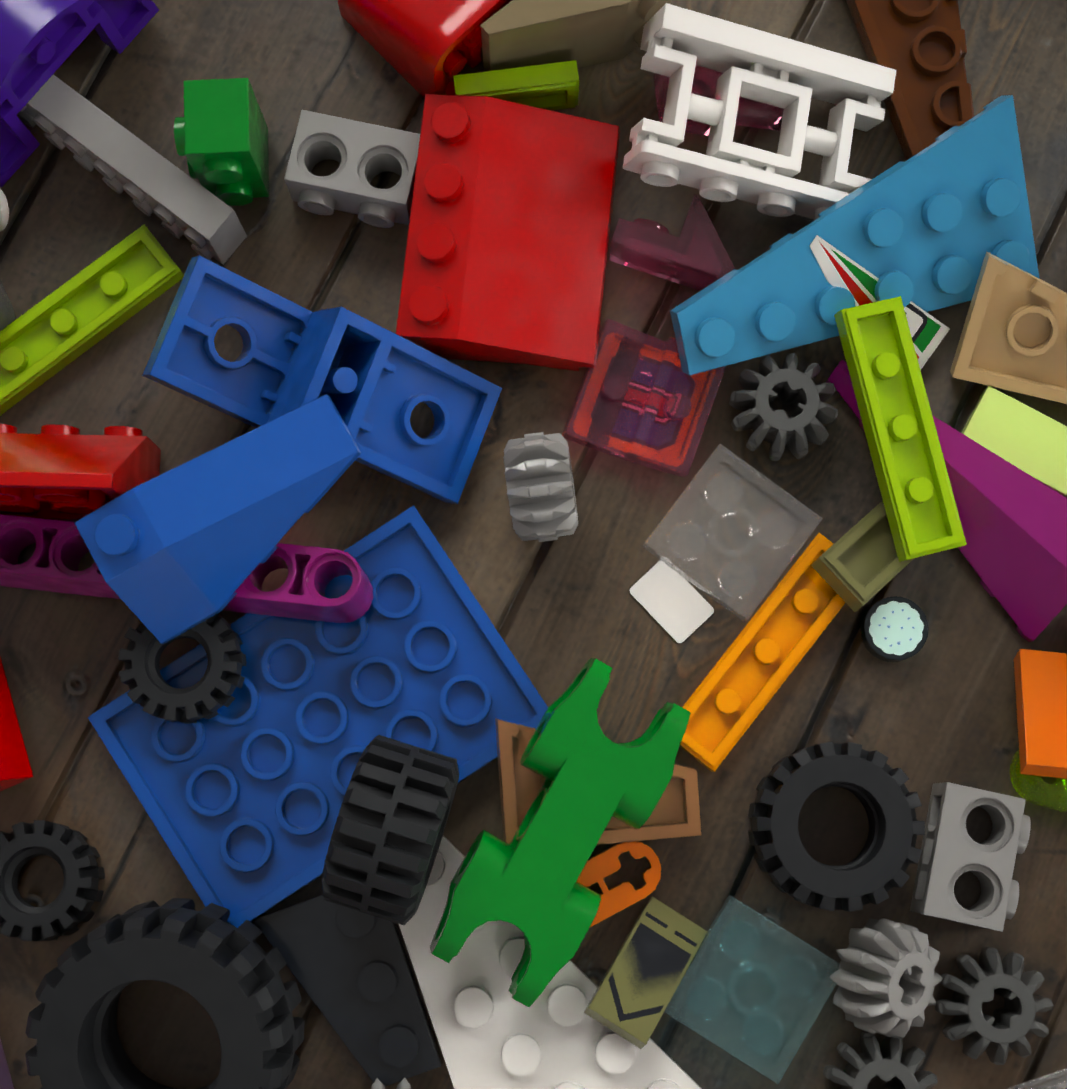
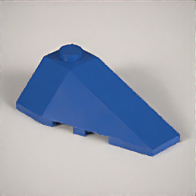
M326 394L132 488L76 521L75 525L105 582L160 643L165 644L221 612L237 594L235 592L236 589L259 563L264 564L278 548L276 544L304 513H309L360 456L361 452L332 399Z

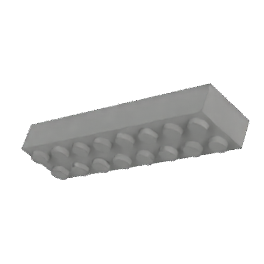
M54 74L17 114V117L29 127L33 128L37 124L45 131L43 135L60 150L66 146L74 153L73 158L89 172H92L95 168L104 176L102 180L115 192L121 194L125 191L133 198L131 202L144 214L150 217L154 212L163 221L161 225L173 236L180 239L184 235L193 243L191 248L200 256L208 260L213 257L224 265L247 237L235 211Z

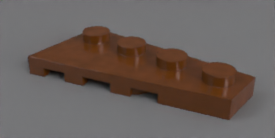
M846 0L869 62L896 70L893 94L885 98L884 103L906 161L936 142L935 138L953 126H960L974 117L971 84L967 83L964 59L967 53L965 29H961L958 0Z

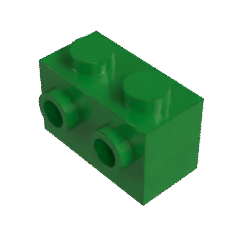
M230 78L184 81V117H175L174 138L178 155L186 156L190 177L198 179L205 189L229 206L246 205L251 203L253 198L269 197L268 127L249 79Z

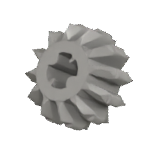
M544 432L524 434L523 438L508 440L503 458L510 515L512 516L515 533L522 541L539 540V542L558 540L560 536L574 534L578 526V512L569 446L566 439L560 433L544 435Z
M870 918L864 928H851L847 949H836L841 959L839 969L830 975V978L839 985L834 995L833 1003L843 1009L845 1020L854 1023V1026L872 1034L877 1032L887 1037L898 1036L904 1038L910 1026L923 1027L925 1021L924 1010L927 1006L937 1005L932 994L934 986L943 979L942 976L934 971L939 961L940 952L929 946L928 935L919 932L914 926L884 918L880 920Z

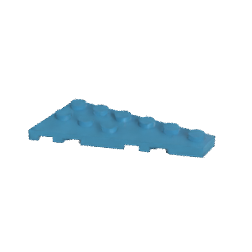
M1001 95L983 107L984 111L960 126H953L935 138L936 142L905 162L899 161L818 214L819 218L794 234H787L770 245V250L739 270L733 269L670 310L682 372L693 375L839 336L834 314L842 309L855 307V299L847 289L832 286L827 282L810 248V244L816 235L879 278L874 290L877 302L901 296L904 307L911 301L926 312L972 300L986 251L1039 278L1013 95Z

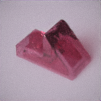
M694 194L680 237L670 235L669 230L665 226L649 219L637 218L634 222L619 218L611 240L609 261L699 291L735 269L700 198L696 194Z

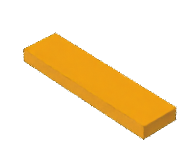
M821 533L815 536L682 706L691 714L679 747L711 772H715L845 604L844 600L811 566L834 544Z

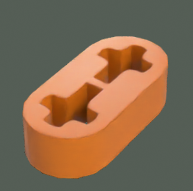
M637 841L621 842L588 859L576 882L585 887H589L597 882L602 891L600 894V905L590 927L646 898L656 889L661 879V864L651 847ZM629 852L630 856L634 859L642 857L647 859L649 868L642 872V879L645 883L641 887L634 889L630 882L624 881L608 889L603 879L621 868L618 857L622 853Z

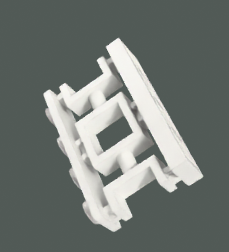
M668 3L644 25L640 50L647 51V53L642 57L641 69L670 78L663 123L643 118L631 128L629 141L632 142V148L624 156V170L641 174V180L650 185L671 187L681 184L700 189V196L708 200L730 202L739 199L757 204V210L766 215L786 217L796 214L814 220L819 218L818 214L872 180L847 173L853 130L855 128L867 132L884 121L885 109L880 108L881 101L893 94L896 76L895 69ZM696 65L723 73L717 79L714 99L691 93ZM740 97L784 109L777 153L733 142ZM811 98L836 104V106L830 109L827 130L807 125ZM687 119L710 125L706 155L677 147L684 141ZM803 150L823 156L819 185L792 178L801 171Z

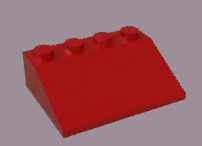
M425 94L396 334L444 359L595 368L620 139L619 126L488 96Z
M0 424V514L78 521L132 488L160 474L161 449L149 437L143 436V431L138 428L108 426L104 428V435H80L79 428L50 424L41 426V434L17 433L18 429L15 426Z

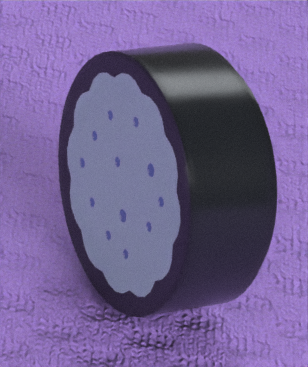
M887 597L872 605L864 614L860 627L861 638L867 650L876 658L887 662H899L914 656L922 649L928 637V622L922 609L913 601L904 597Z

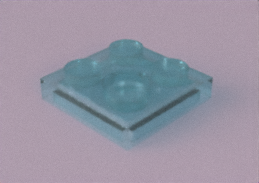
M729 895L710 926L664 1012L779 1084L837 983L830 978V975L839 969L840 964Z

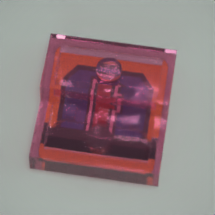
M607 319L602 324L599 332L596 367H587L562 436L570 441L629 462L686 477L688 476L726 366L688 375L682 372L676 338L670 337L668 340L662 341Z

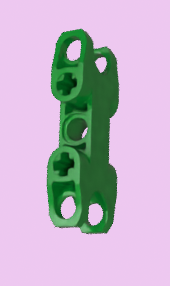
M596 658L588 660L569 687L547 708L525 748L520 765L545 778V781L513 839L508 844L485 830L478 834L450 882L447 902L430 945L431 954L450 963L452 958L458 955L466 939L475 928L488 921L502 920L514 924L524 934L525 948L511 978L512 983L508 991L512 994L514 1000L527 1007H530L558 971L574 957L596 916L601 895L576 881L611 817L613 816L636 830L645 824L672 778L677 752L691 712L677 704L667 701L664 707L657 712L650 726L641 737L627 743L612 742L603 734L598 724L597 708L600 698L608 685L613 668Z

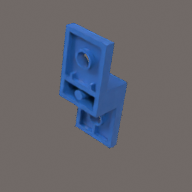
M200 255L192 257L142 375L255 428L327 394L332 399L361 452L355 461L441 501L458 504L502 390L501 387L342 306L312 312ZM224 325L235 328L243 341L242 352L233 362L224 360L215 349V334ZM420 402L426 404L434 415L433 429L425 438L417 436L410 423L411 412Z

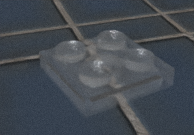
M719 444L645 541L643 547L732 614L746 622L823 518L722 444Z

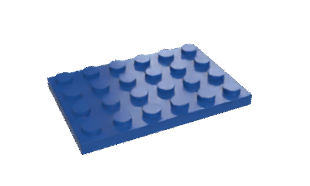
M414 505L344 550V552H348L356 559L373 587L372 603L369 610L361 618L348 623H334L247 613L230 624L232 630L239 635L243 643L240 645V649L246 655L247 666H242L241 676L245 677L242 688H235L231 695L235 700L228 707H220L217 710L219 715L209 720L205 718L198 719L197 723H174L143 711V707L140 704L134 703L126 692L88 717L205 907L210 903H214L230 909L227 922L237 928L246 920L252 922L254 919H257L322 875L331 836L349 782L361 754L376 736L381 735L457 759L459 784L498 758L495 718L537 728L548 708ZM340 575L333 578L327 584L325 597L332 599L345 595L353 582L352 576ZM199 644L162 668L160 673L165 682L173 688H187L196 684L203 677L207 669L208 660L205 649Z

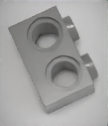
M301 110L284 177L292 200L298 202L297 204L300 208L318 215H332L334 210L357 214L361 221L376 227L391 228L394 226V222L409 225L420 134ZM331 159L340 163L339 168L331 175L316 176L311 173L313 167L320 161ZM382 172H394L401 177L396 185L388 189H378L370 185L373 178Z
M950 782L934 783L932 785L925 824V835H923L921 846L922 853L918 863L910 911L1003 932L1005 919L1011 920L1013 918L1019 900V883L1017 880H1013L1012 877L1016 854L1024 853L1030 836L1031 820L1028 815L1023 814L1026 799ZM977 806L983 808L992 820L991 834L980 844L969 836L966 829L967 816ZM970 871L980 882L981 894L973 906L965 909L955 898L954 886L960 875Z

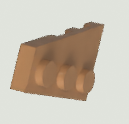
M495 718L503 841L510 844L545 778L520 765L525 748L536 728ZM675 764L672 778L645 824L636 830L612 816L597 845L701 836L697 770Z

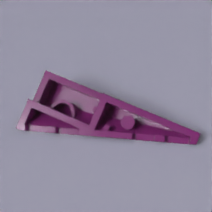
M841 359L826 383L834 384L835 389L859 419V426L864 431L847 362ZM933 416L967 544L957 548L981 578L980 584L990 597H996L1017 625L1016 631L1026 641L1032 642L1067 605V498Z

